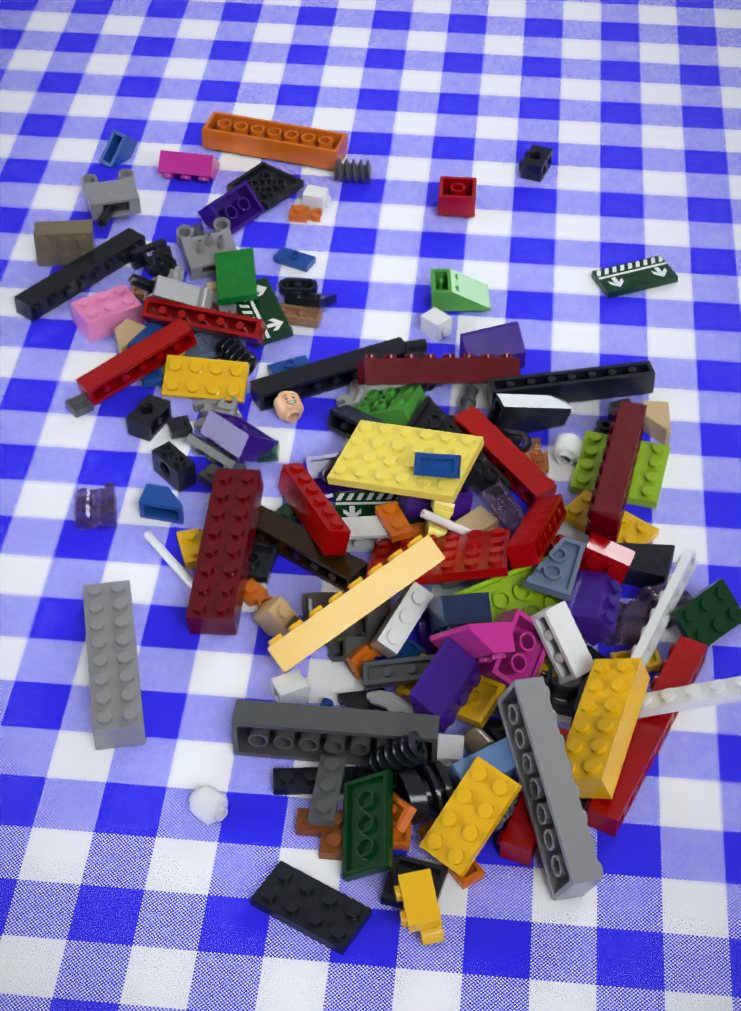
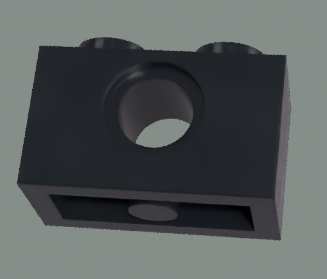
M532 145L529 151H526L524 159L519 163L520 178L541 182L552 164L553 149Z
M148 394L128 414L126 418L128 434L150 442L167 423V419L172 418L171 401Z
M170 441L151 450L153 470L178 492L197 483L195 463Z

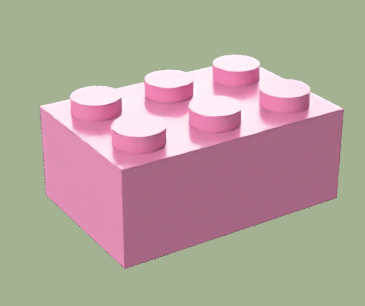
M125 284L71 302L73 322L89 342L115 334V328L125 319L144 324V318L141 316L142 304Z

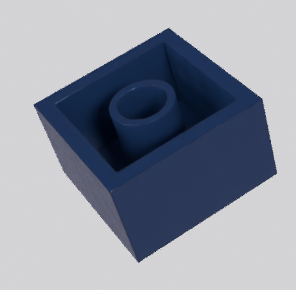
M489 592L440 596L427 604L431 633H441L467 624L492 622Z

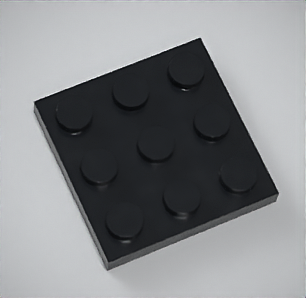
M261 162L229 183L227 191H230L246 180L263 207L269 211L303 188L304 180L265 162Z

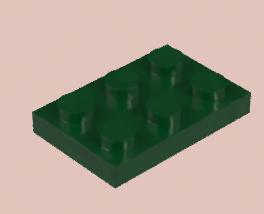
M723 578L716 580L669 613L682 636L708 646L741 623V608Z

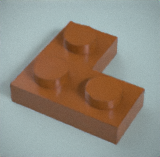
M298 808L295 834L298 836L321 837L319 859L342 860L343 811L337 810L334 827L308 824L310 808Z

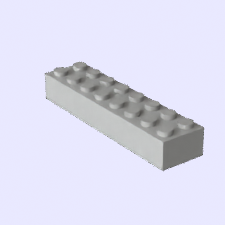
M130 580L82 585L95 749L102 750L146 744Z
M543 676L516 679L499 697L497 704L519 781L523 786V795L553 900L581 897L603 880V867L597 859L595 840L589 832L587 814L580 802V790L578 785L575 784L572 775V763L567 758L564 748L565 740L563 735L560 734L557 725V713L551 705L550 690L545 685Z

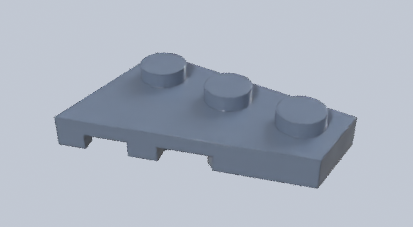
M563 536L549 552L547 558L524 581L523 587L569 601L586 543Z

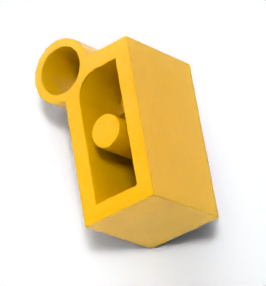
M430 868L398 875L399 885L394 886L397 903L403 902L404 911L399 912L402 928L408 927L409 933L420 931L423 946L445 942L441 914Z

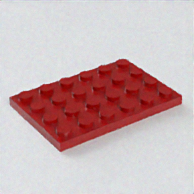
M498 527L491 531L483 532L481 530H472L468 534L463 535L451 532L442 537L430 534L429 536L446 559L415 580V582L422 585L508 576L509 561L508 556H505V548L512 538L511 529ZM413 537L394 543L389 539H383L378 541L377 544L375 543L366 578L369 577V570L380 562L383 566L389 563L387 558L400 548L403 552L408 549L407 544L413 540Z

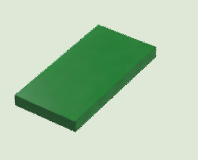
M253 247L215 253L218 304L226 305L257 300L258 291Z

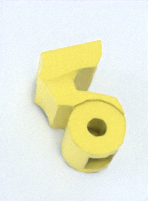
M431 500L433 513L450 520L454 513L455 504ZM427 520L424 536L433 534L436 537H442L447 534V529Z

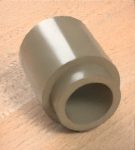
M478 726L469 728L463 734L464 747L471 754L496 743Z

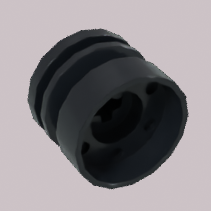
M439 760L430 763V766L427 764L420 766V776L414 768L396 772L394 775L396 794L417 809L411 820L412 825L428 821L429 810L437 818L454 792L446 768Z

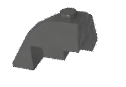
M338 592L302 594L303 619L305 621L310 618L309 612L319 605H322L323 608L330 604L328 602L329 598ZM391 598L324 645L329 651L328 657L332 662L346 661L345 658L360 644L367 645V642L374 638L391 611Z

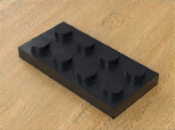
M283 861L277 864L250 898L251 906L341 955L345 953L372 916L371 908Z

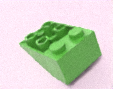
M450 268L430 269L431 309L436 307L442 312L491 311L488 284Z
M408 384L403 387H389L382 390L373 389L366 393L365 398L357 406V409L388 424L407 426L426 399V395L420 384Z

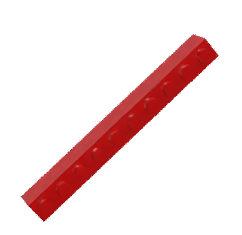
M680 636L676 644L672 643L668 652V660L664 659L659 669L660 675L654 676L650 687L652 689L651 692L694 684L705 663L708 645ZM679 712L637 719L613 798H589L584 810L587 814L588 826L611 836H616Z

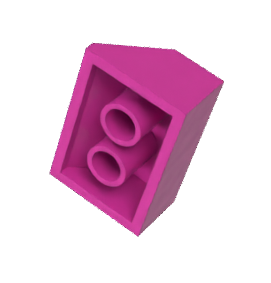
M160 150L158 172L166 179L180 177L181 180L191 181V178L198 179L199 182L208 183L209 180H215L221 163L213 155Z
M518 608L501 612L497 622L512 623L515 652L506 654V659L492 660L491 663L480 664L479 669L481 676L505 684L507 689L516 679L537 677L547 652L530 616Z
M511 622L467 624L429 636L430 641L438 649H440L447 637L452 639L477 661L478 666L479 664L491 663L492 660L506 659V654L515 652Z

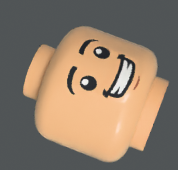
M293 391L280 392L273 402L276 413L282 421L295 422L301 418L304 411L299 395Z

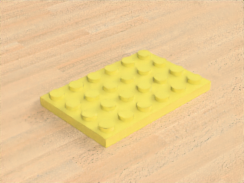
M360 420L328 474V484L454 503L484 445V438L481 436ZM415 452L461 455L460 479L413 475Z

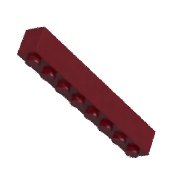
M511 353L500 354V357H493V354H481V357H474V354H462V358H455V354H443V358H436V354H423V358H417L416 354H404V358H397V354H385L384 358H377V354H366L363 359L357 360L358 385L488 384V379L520 376V357H512Z

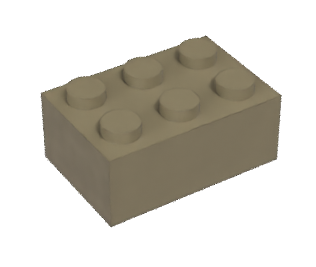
M93 219L38 221L34 223L33 236L38 267L68 265L96 248Z

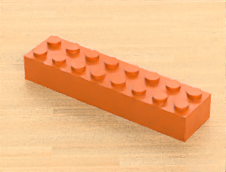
M216 111L211 114L201 129L203 148L226 151L227 153H238L244 156H255L261 159L267 158L279 162H290L296 165H307L314 168L335 170V163H337L338 158L342 162L348 152V133Z

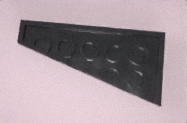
M429 395L407 424L410 427L464 434L447 417L445 412L433 402ZM480 451L474 463L476 468L473 485L468 487L501 504L512 488L511 482Z

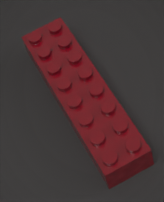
M621 401L619 409L614 410L610 435L607 436L606 448H604L602 457L604 462L600 463L599 473L595 482L596 490L593 489L591 503L593 504H589L587 518L591 521H587L585 535L589 536L588 542L592 533H595L617 543L642 442L647 405Z
M215 470L186 612V621L190 634L237 635L264 489L260 470Z

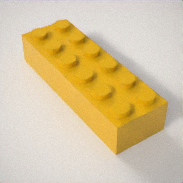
M641 658L594 659L564 747L567 758L572 763V775L575 784L579 787L580 798H613L650 681V676Z

